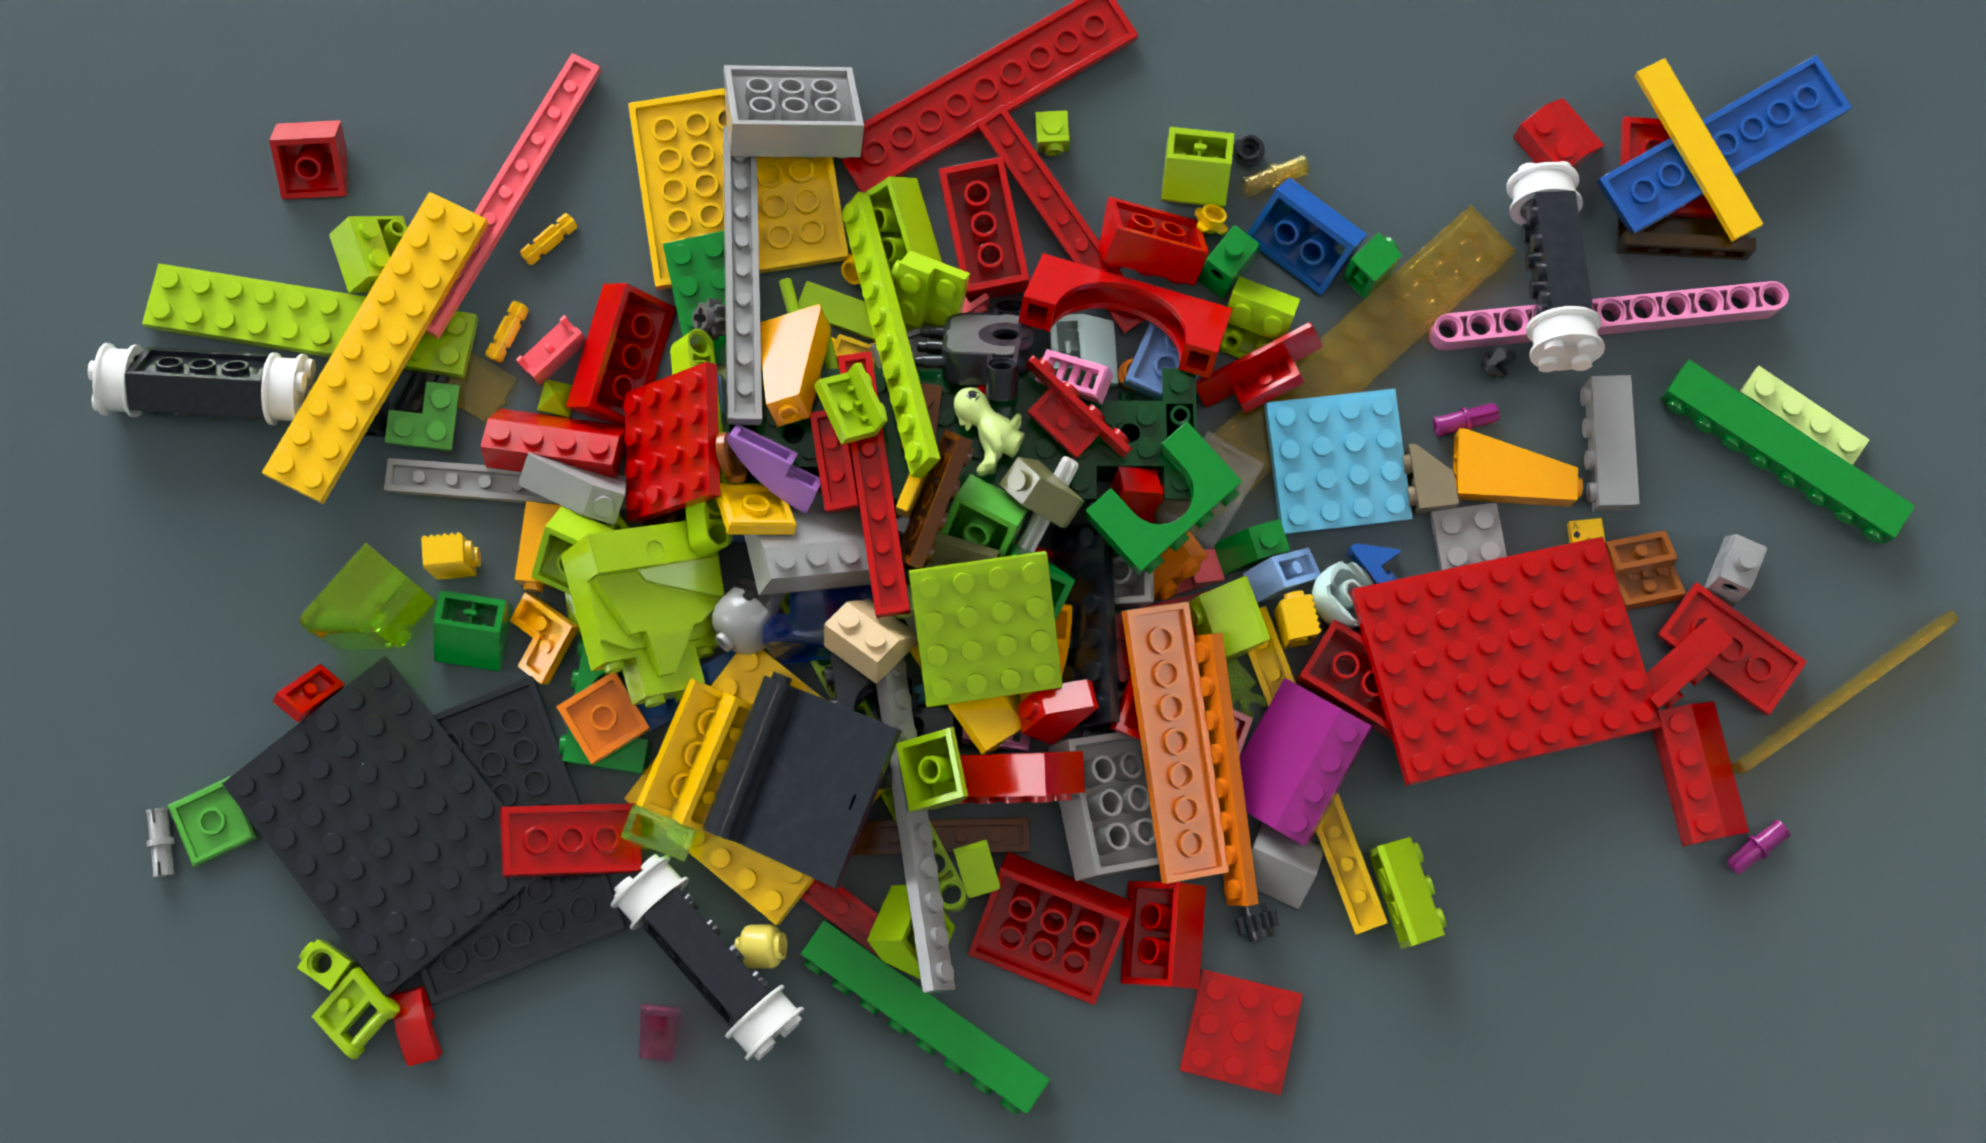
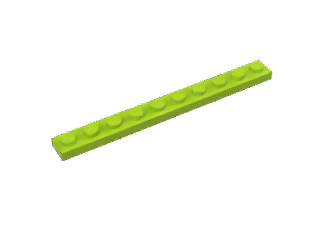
M857 192L844 207L842 218L845 223L849 245L856 265L862 295L867 307L869 321L873 330L876 348L883 368V375L889 391L890 402L894 410L911 477L923 478L941 458L869 194Z

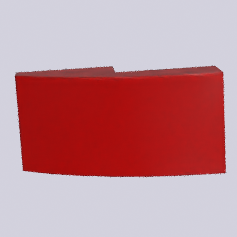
M420 986L392 994L390 998L395 1000L400 1007V1011L393 1020L407 1066L438 1059L443 1051L431 1024L435 1014L424 987Z

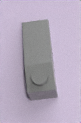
M529 452L518 485L580 515L612 525L616 523L625 497L624 481Z

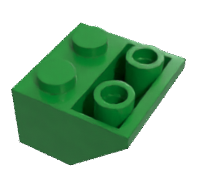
M440 590L433 621L434 661L501 672L513 606L506 600Z

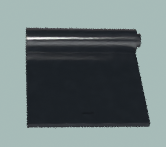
M773 671L771 678L764 675L702 829L721 838L741 844L833 888L839 889L902 730L790 686L791 678Z

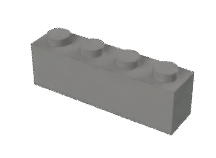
M1631 375L1591 376L1580 390L1581 405L1586 406V418L1582 422V434L1584 438H1588V450L1584 454V466L1586 470H1590V483H1587L1586 498L1588 502H1592V512L1633 511L1640 505Z

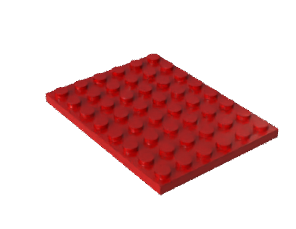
M1603 537L1358 587L1350 592L1406 786L1655 731L1662 727L1657 712L1658 708L1649 699L1653 693Z

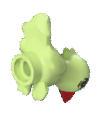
M980 385L977 388L967 387L961 389L954 398V410L959 419L960 426L965 425L966 431L972 425L977 427L979 440L985 451L984 460L978 466L976 472L979 476L994 474L997 462L1001 459L1003 453L1013 458L1021 446L1025 433L1019 431L1022 415L1017 413L1010 421L1005 416L994 412L986 395L985 385Z

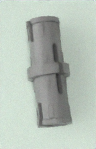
M154 808L155 811L148 809L146 814L150 840L146 841L147 848L151 849L153 878H165L167 875L169 877L175 876L176 872L174 871L172 853L175 838H172L170 834L169 808Z

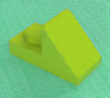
M987 839L953 849L967 892L966 894L969 898L1000 889V883Z

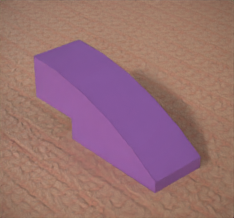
M736 424L729 434L727 442L740 461L769 491L789 505L807 514L821 486L820 478L793 465L798 455L797 452Z

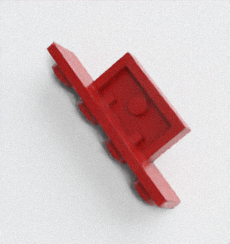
M1309 322L1213 372L1210 379L1203 377L1197 380L1196 391L1205 407H1209L1235 393L1244 412L1247 413L1305 383L1294 362L1321 349L1323 345L1312 323Z
M1034 355L1030 357L1025 366L1049 389L1027 411V414L1075 460L1098 436L1124 459L1132 450L1128 445L1130 442L1128 437L1118 428L1112 430L1103 421L1105 416L1094 405L1090 404L1087 406L1078 398L1080 396L1079 391L1068 381L1062 383L1054 375L1056 371L1044 358L1038 360Z
M1712 617L1705 620L1646 673L1653 693L1649 699L1658 709L1662 705H1665L1668 709L1684 696L1679 691L1688 682L1695 686L1709 674L1705 667L1733 642L1731 636Z

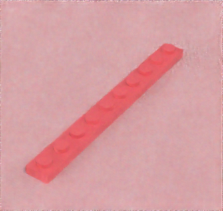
M573 53L570 55L474 213L486 218L489 225L425 333L437 339L441 337L602 73L600 66Z

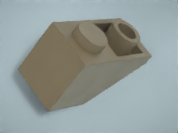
M1416 443L1409 444L1404 451V455H1402L1404 474H1408L1410 486L1406 487L1409 507L1413 506L1414 515L1456 508L1459 500L1454 471Z

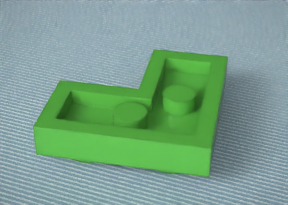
M426 381L422 414L389 410L385 444L452 452L460 385Z

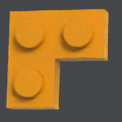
M525 592L510 619L513 624L532 637L517 667L528 675L533 676L540 684H549L575 637L579 626L535 594Z

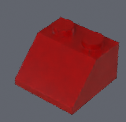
M1564 98L1544 105L1522 122L1513 136L1536 164L1566 161L1575 169L1605 146Z
M341 120L276 124L269 143L281 199L346 196L347 148Z

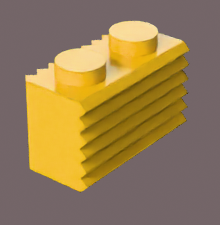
M451 532L449 536L444 533L443 536L437 534L434 537L431 534L429 537L424 535L421 538L423 567L435 579L441 580L477 575L476 567H481V552L479 547H474L472 540L468 541L459 532L456 535Z
M1302 590L1284 594V599L1280 600L1273 611L1283 649L1309 645L1322 630L1318 627L1320 622L1317 621L1319 616L1315 614L1317 609L1314 608L1316 603L1312 601L1314 596L1311 594L1304 595Z

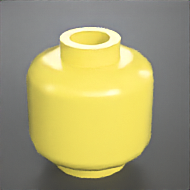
M774 924L747 925L743 928L740 937L735 939L734 944L745 959L742 963L748 969L775 968L780 964L781 960L786 958L788 949L785 933L781 932Z

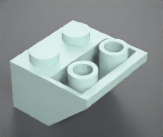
M1069 314L1057 321L1049 332L1050 350L1109 367L1113 373L1110 386H1118L1114 321L1086 314ZM1056 361L1054 368H1059L1060 362Z

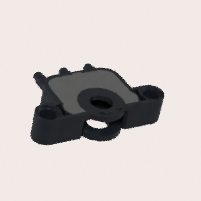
M1004 300L995 305L994 313H958L948 317L945 327H922L920 329V336L922 338L942 341H919L917 343V351L942 355L915 356V366L928 369H942V378L952 384L985 385L987 397L994 401L1014 399L1017 396L1019 375L1030 371L1025 365L1032 354L1024 349L1030 347L1034 342L1033 331L1025 326V324L1018 323L1022 302Z

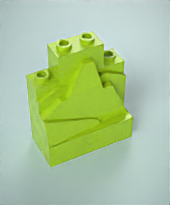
M687 521L589 533L560 555L591 672L604 670L605 674H612L623 670L631 704L645 703L646 708L660 706L666 703V699L675 698L676 703H680L690 678L705 684L699 659L712 656L714 649L719 647L714 638L717 634L712 625V613L715 605L725 594L718 552L706 558L697 556L690 548Z

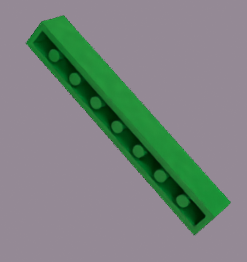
M1688 360L1678 370L1660 400L1666 403V407L1671 412L1687 416L1694 421V425L1699 430L1705 433H1713L1722 439V444L1728 449L1736 452L1740 451L1750 457V462L1763 470H1770L1778 476V480L1782 484L1790 488L1796 487L1807 494L1806 498L1817 506L1827 507L1835 513L1834 516L1839 521L1848 525L1853 524L1862 530L1863 535L1872 542L1886 544L1893 540L1915 508L1914 504L1691 360Z
M825 920L801 952V955L806 958L803 965L819 976L823 971L835 978L831 985L847 996L851 991L855 992L863 998L859 1003L862 1007L875 1016L879 1010L891 1018L887 1024L902 1035H905L907 1030L919 1038L915 1043L930 1055H933L937 1050L947 1058L943 1064L957 1074L961 1075L964 1070L975 1077L972 1082L975 1087L988 1096L992 1090L1003 1097L1000 1104L1015 1115H1018L1020 1111L1027 1114L1050 1081L1044 1074L929 993H923L922 988Z

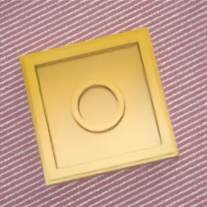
M720 483V497H717L716 501L727 534L795 535L797 525L789 504L769 491L763 484Z

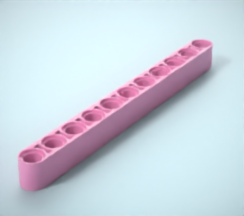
M1777 281L1597 298L1592 299L1593 306L1591 309L1596 311L1601 318V326L1597 331L1598 335L1766 319L1774 316L1786 305L1789 293L1783 284ZM1764 294L1770 295L1774 299L1775 306L1766 303L1763 297ZM1731 297L1739 299L1742 302L1743 309L1736 308L1731 302ZM1699 301L1707 302L1710 305L1711 312L1702 310L1699 306ZM1666 304L1674 305L1678 309L1679 315L1669 313ZM1536 305L1441 315L1437 318L1429 332L1430 343L1434 348L1446 351L1533 342L1526 334V326L1533 318V310L1536 308ZM1634 307L1642 308L1646 312L1647 318L1638 317L1634 312ZM1607 310L1611 312L1614 316V322L1605 320L1602 317L1601 311ZM1511 320L1515 322L1518 331L1508 330L1504 325V321ZM1471 324H1481L1485 328L1486 334L1479 335L1472 330ZM1445 326L1450 328L1453 332V337H1443L1439 332V327Z

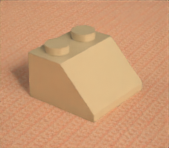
M870 599L846 602L824 624V646L876 684L918 643L917 633L894 616L876 619L874 602Z

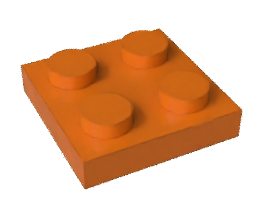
M617 673L608 674L556 706L592 765H595L651 730L637 705L631 704L628 690Z

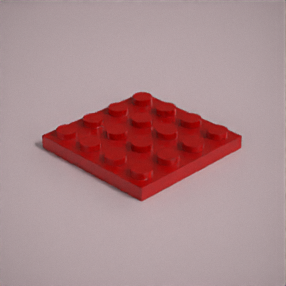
M704 362L626 392L623 408L625 412L624 442L626 444L625 475L627 491L625 505L627 508V522L640 523L720 497V465L716 453V437L719 433L717 364Z

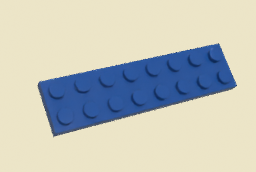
M1816 54L1704 118L1702 121L1736 177L1848 113L1853 107ZM1671 138L1604 175L1596 182L1626 229L1631 231L1632 234L1644 230L1704 195Z

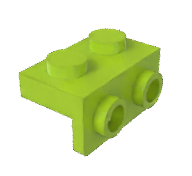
M861 362L853 364L846 373L818 379L815 383L814 388L841 445L874 437L887 423L886 409L879 401L873 389L871 377L865 372Z

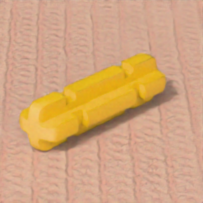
M563 214L556 220L558 222L556 225L551 224L533 239L534 243L532 245L528 243L520 250L521 257L529 265H534L541 259L540 255L542 253L546 255L564 240L563 236L565 234L570 235L577 229L576 222L569 214Z
M518 301L511 302L507 310L508 316L503 317L492 338L494 343H490L485 352V355L492 361L503 362L507 354L506 348H510L521 327L520 321H524L529 312L527 306Z

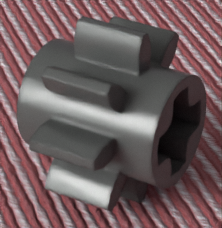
M707 298L706 303L699 302V306L695 308L692 315L694 328L704 330L712 340H718L719 336H726L725 305H722V299Z

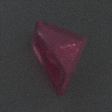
M641 1003L639 1058L667 1062L674 1061L681 1016L680 1008Z

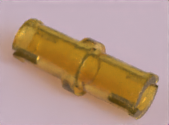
M1303 155L1280 164L1274 162L1269 164L1267 169L1243 177L1244 190L1251 197L1269 188H1278L1289 177L1295 179L1309 174V165Z

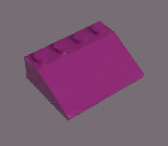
M1284 678L1240 757L1246 812L1303 846H1308L1374 727Z

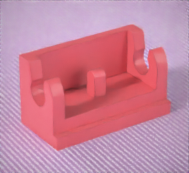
M565 315L559 319L560 323L523 357L520 355L516 359L517 364L539 386L585 345L586 339L583 333L577 327H574Z

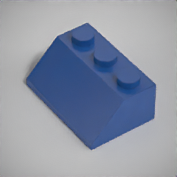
M1290 177L1276 188L1247 232L1250 237L1261 245V252L1321 296L1350 261L1368 235Z

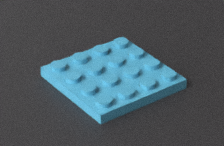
M1396 389L1267 402L1264 404L1278 518L1281 520L1285 534L1413 519L1407 496V473L1404 474L1402 459L1404 450Z

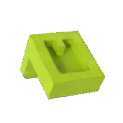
M1068 111L1035 112L1037 153H1044L1047 156H1059L1064 152H1069Z

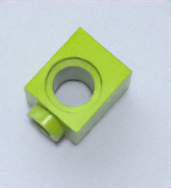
M316 939L315 942H309L299 956V959L302 961L297 968L329 991H334L350 971L358 965V962L328 941ZM328 954L331 957L332 965L327 972L322 973L318 967V962L323 955Z

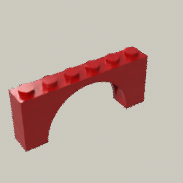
M1043 253L1023 296L1018 323L1050 332L1057 321L1076 311L1104 308L1128 312L1150 321L1170 337L1179 354L1178 370L1210 379L1227 330L1232 308Z

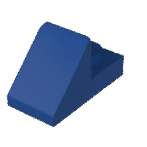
M1355 543L1346 552V555L1352 562L1358 564L1367 572L1374 584L1397 580L1391 571L1385 572L1382 567L1395 559L1401 553V550Z

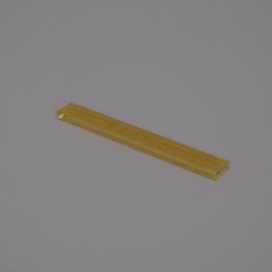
M1950 610L1926 624L1731 763L1734 772L1740 775L1754 768L1956 624L1959 620L1953 610Z

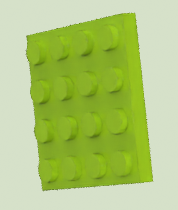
M1046 551L908 570L927 707L1063 688Z

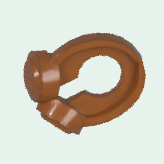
M718 433L716 437V453L725 480L731 483L745 482L747 477V470L743 468L745 465L727 442L730 433Z

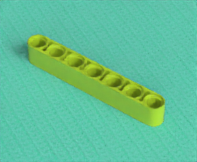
M694 329L671 346L672 375L704 362L715 364L713 342L709 334L704 330ZM718 395V428H719V433H722L721 414H720L719 395ZM720 467V483H728ZM716 498L686 507L689 544L697 556L706 558L730 545L733 534H727Z

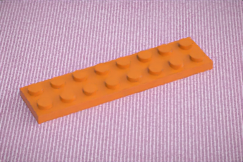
M1189 601L1121 611L1162 883H1173L1229 872Z

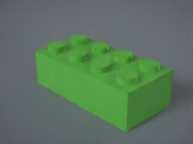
M970 474L953 500L946 524L941 533L1000 550V557H1006L1012 544L1017 539L1029 509L1020 504L1008 492Z

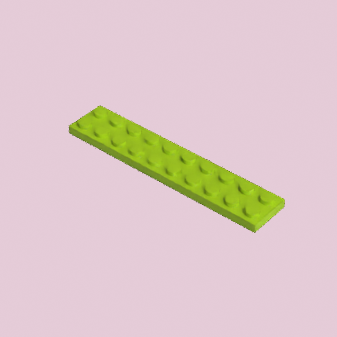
M158 263L142 324L148 329L330 358L366 296ZM456 311L439 339L424 333L404 370L465 379L479 322L477 314Z

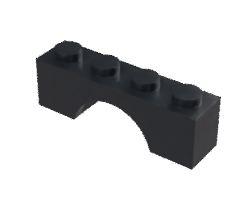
M830 654V666L824 667L827 687L834 688L835 697L829 698V701L856 712L859 705L867 697L876 693V683L836 654ZM890 762L879 789L892 787Z

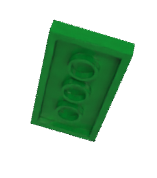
M724 230L663 243L682 336L695 329L692 323V315L695 308L699 306V302L706 303L707 298L722 299V305H725ZM719 336L718 340H712L715 364L722 366L726 365V336Z

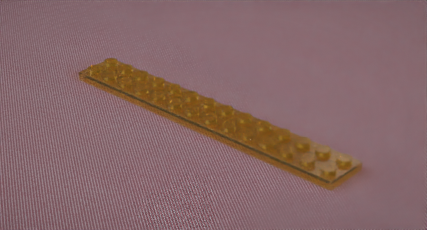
M1470 205L1320 339L1323 345L1321 349L1294 362L1305 383L1268 402L1361 392L1432 328L1437 318L1454 309L1511 258L1516 250ZM1264 404L1247 413L1242 408L1206 440L1211 448L1242 480V483L1237 489L1240 495L1227 507L1220 504L1212 511L1215 517L1200 530L1195 526L1190 531L1196 539L1272 472ZM1163 500L1162 504L1157 506L1154 519L1157 521V524L1174 522L1187 512L1190 502H1164Z

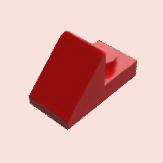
M318 664L278 691L273 699V703L296 722H300L342 690L345 683L322 664Z

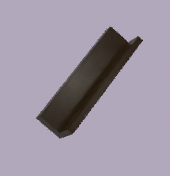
M1618 217L1617 254L1747 260L1756 251V238H1748L1747 234L1732 242L1720 221L1715 219L1665 217L1644 230L1632 234Z

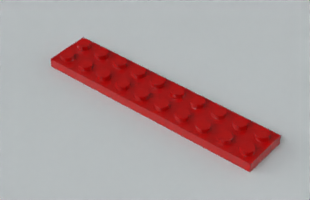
M1075 0L864 121L861 157L839 159L859 191L865 193L889 176L901 177L980 131L976 126V122L1002 104L1009 114L1135 42L1138 40V33L1116 0Z

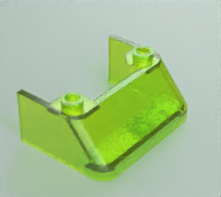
M365 543L303 612L299 619V624L310 634L335 649H392L394 647L399 649L411 637L410 631L436 601L369 544Z

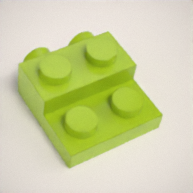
M911 250L901 261L897 260L891 271V277L896 280L894 288L905 323L918 328L924 322L934 326L945 327L948 317L963 312L970 273Z

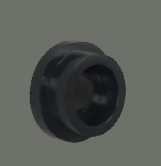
M1243 135L1233 145V157L1242 166H1255L1264 157V144L1254 135ZM1244 148H1251L1254 154L1247 156L1242 150Z

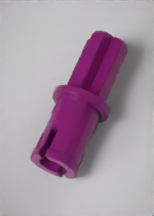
M1495 403L1470 409L1461 407L1458 412L1433 417L1432 424L1434 432L1439 438L1455 433L1459 428L1471 430L1474 427L1497 422L1500 419V414Z
M1773 821L1771 825L1758 835L1749 836L1748 842L1727 858V865L1734 873H1743L1761 858L1767 859L1771 850L1784 840L1790 838L1789 830L1781 821Z

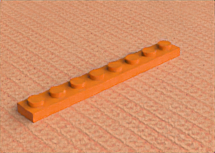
M1223 633L1196 635L1194 640L1229 872L1223 873V889L1227 906L1257 905L1259 902Z

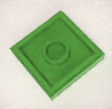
M231 776L167 805L193 867H198L259 839L252 822L222 785Z

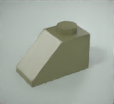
M1017 457L999 484L1020 504L1062 528L1068 526L1084 503L1081 497L1039 460Z

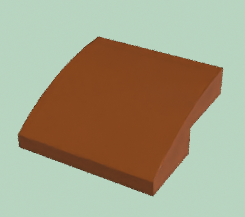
M1666 530L1605 542L1626 611L1682 600L1686 595L1674 567L1678 557Z

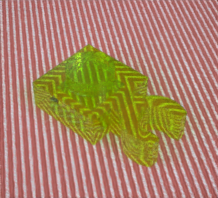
M1234 658L1227 664L1232 705L1238 700L1241 703L1242 713L1253 718L1254 714L1249 710V703L1257 702L1263 709L1268 704L1263 696L1251 692L1250 689L1257 683L1237 659Z

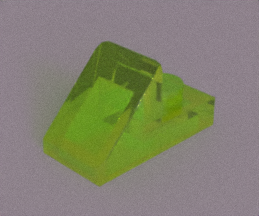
M633 804L620 837L643 850H652L675 860L685 862L697 830Z

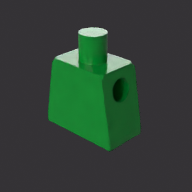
M1234 225L1206 259L1197 281L1223 300L1235 286L1239 276L1242 277L1259 256L1261 245ZM1212 270L1218 271L1223 279L1217 277Z

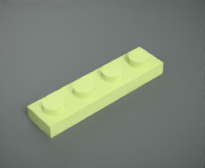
M1760 366L1754 369L1739 391L1852 465L1869 442L1868 438Z

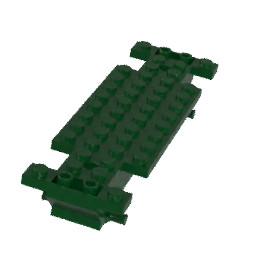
M1054 368L1056 371L1054 373L1055 376L1057 374L1058 368ZM1073 368L1067 369L1063 381H1068ZM1162 368V401H1132L1133 394L1128 392L1126 401L1125 393H1119V401H1104L1103 404L1078 397L1087 406L1092 404L1099 409L1105 416L1103 421L1112 430L1114 428H1118L1122 432L1131 430L1137 434L1138 440L1128 443L1132 450L1123 459L1098 436L1075 460L1078 463V469L1068 487L1081 497L1084 502L1097 501V482H1112L1119 466L1157 470L1159 481L1160 478H1163L1164 502H1190L1191 494L1187 481L1159 449L1162 442L1186 421L1197 431L1195 374L1178 370V368ZM828 369V377L840 374L839 369ZM874 369L878 399L884 405L888 419L887 423L883 426L893 501L898 502L910 472L907 460L905 459V452L900 450L901 437L890 402L883 369ZM916 369L920 383L943 387L936 435L937 447L945 429L973 440L971 444L973 448L972 458L966 467H962L958 477L961 481L960 488L968 476L972 474L1006 491L999 484L1017 457L1039 460L1052 473L1055 472L1062 457L1066 456L1074 459L1027 414V411L1049 389L1044 384L1036 382V376L1031 371H1028L1025 374L1019 375L1017 396L1014 399L994 401L988 398L993 411L1005 416L1010 421L1017 413L1022 415L1019 431L1025 433L1021 446L1013 458L1003 453L1001 459L997 462L994 474L979 476L976 470L984 460L985 451L979 440L978 429L972 425L966 431L965 425L960 426L959 419L954 410V398L961 389L967 387L977 388L980 385H959L946 382L942 378V369ZM1085 371L1081 372L1077 385L1081 386L1086 374ZM1095 376L1094 379H1093V382H1092V385H1091L1090 389H1093V387H1094V384H1095V381H1096V376ZM762 401L761 425L741 426L797 452L798 455L793 465L820 478L810 417L777 427L766 405V401ZM821 401L813 402L811 413L825 410ZM726 402V432L731 433L736 425L727 424ZM792 431H799L803 434L802 440L795 444L788 443L785 438ZM744 466L743 468L747 470L746 481L733 483L760 484V481Z

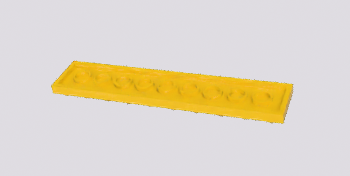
M428 193L263 469L262 473L266 477L324 505L489 225L486 218L434 193Z

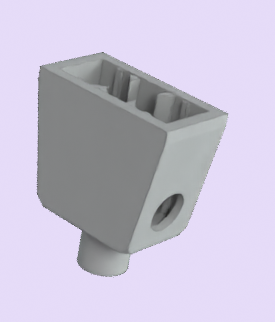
M1737 534L1725 536L1704 588L1733 607L1751 590L1766 554L1767 547ZM1723 584H1731L1735 586V588L1730 589L1724 586Z

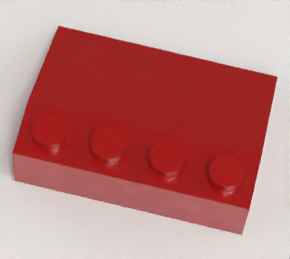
M1007 852L998 873L1000 889L990 894L968 955L1095 1005L1129 921L1134 902L1083 881H1075L1073 877Z

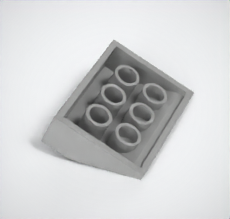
M724 65L726 123L730 156L744 158L751 156L775 158L861 157L864 122L852 67Z
M817 493L807 514L789 505L797 525L795 535H744L758 595L871 585L860 507L828 514L825 511L822 493Z
M1117 732L1068 739L1048 747V752L1083 751L1085 793L1071 794L1072 800L1059 801L1075 881L1159 865L1141 743Z

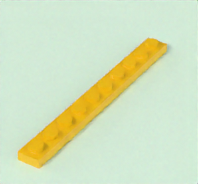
M1264 606L1259 609L1271 639L1248 652V655L1269 707L1284 678L1295 684L1297 683L1268 608ZM1338 792L1316 832L1354 932L1357 935L1389 922Z

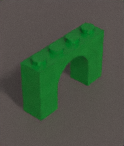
M1188 421L1162 442L1159 449L1185 478L1190 489V506L1181 518L1168 524L1146 522L1139 518L1112 488L1085 510L1084 517L1138 576L1144 571H1147L1149 575L1153 573L1165 561L1161 557L1170 548L1174 552L1179 550L1190 539L1186 535L1195 526L1201 530L1215 517L1212 513L1215 508L1220 504L1227 507L1240 495L1237 489L1240 487L1242 480Z
M582 636L579 638L577 656H581L579 670L574 669L571 679V689H575L574 695L608 675L605 674L604 670L591 672ZM569 727L567 735L561 736L559 744V754L563 755L562 761L568 765L640 776L645 774L649 766L652 743L648 739L637 738L600 762L592 765Z

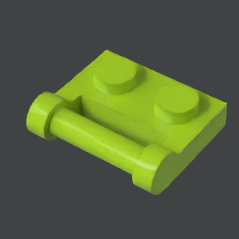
M357 967L350 971L311 1017L347 1057L355 1060L365 1051L364 1046L388 1019H393L398 1014L400 1007L395 1000L386 997L361 967ZM372 1004L377 1010L376 1013L354 1038L351 1037L347 1031Z

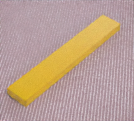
M1664 58L1637 71L1634 75L1635 79L1730 240L1733 242L1759 229L1763 225L1762 220L1667 60Z

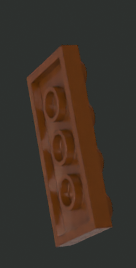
M946 429L938 446L941 459L926 476L900 542L902 560L918 569L923 568L924 563H929L935 551L933 540L937 530L941 531L946 524L948 512L945 511L950 498L954 499L961 483L958 479L961 469L969 464L973 455V448L971 447L973 440Z

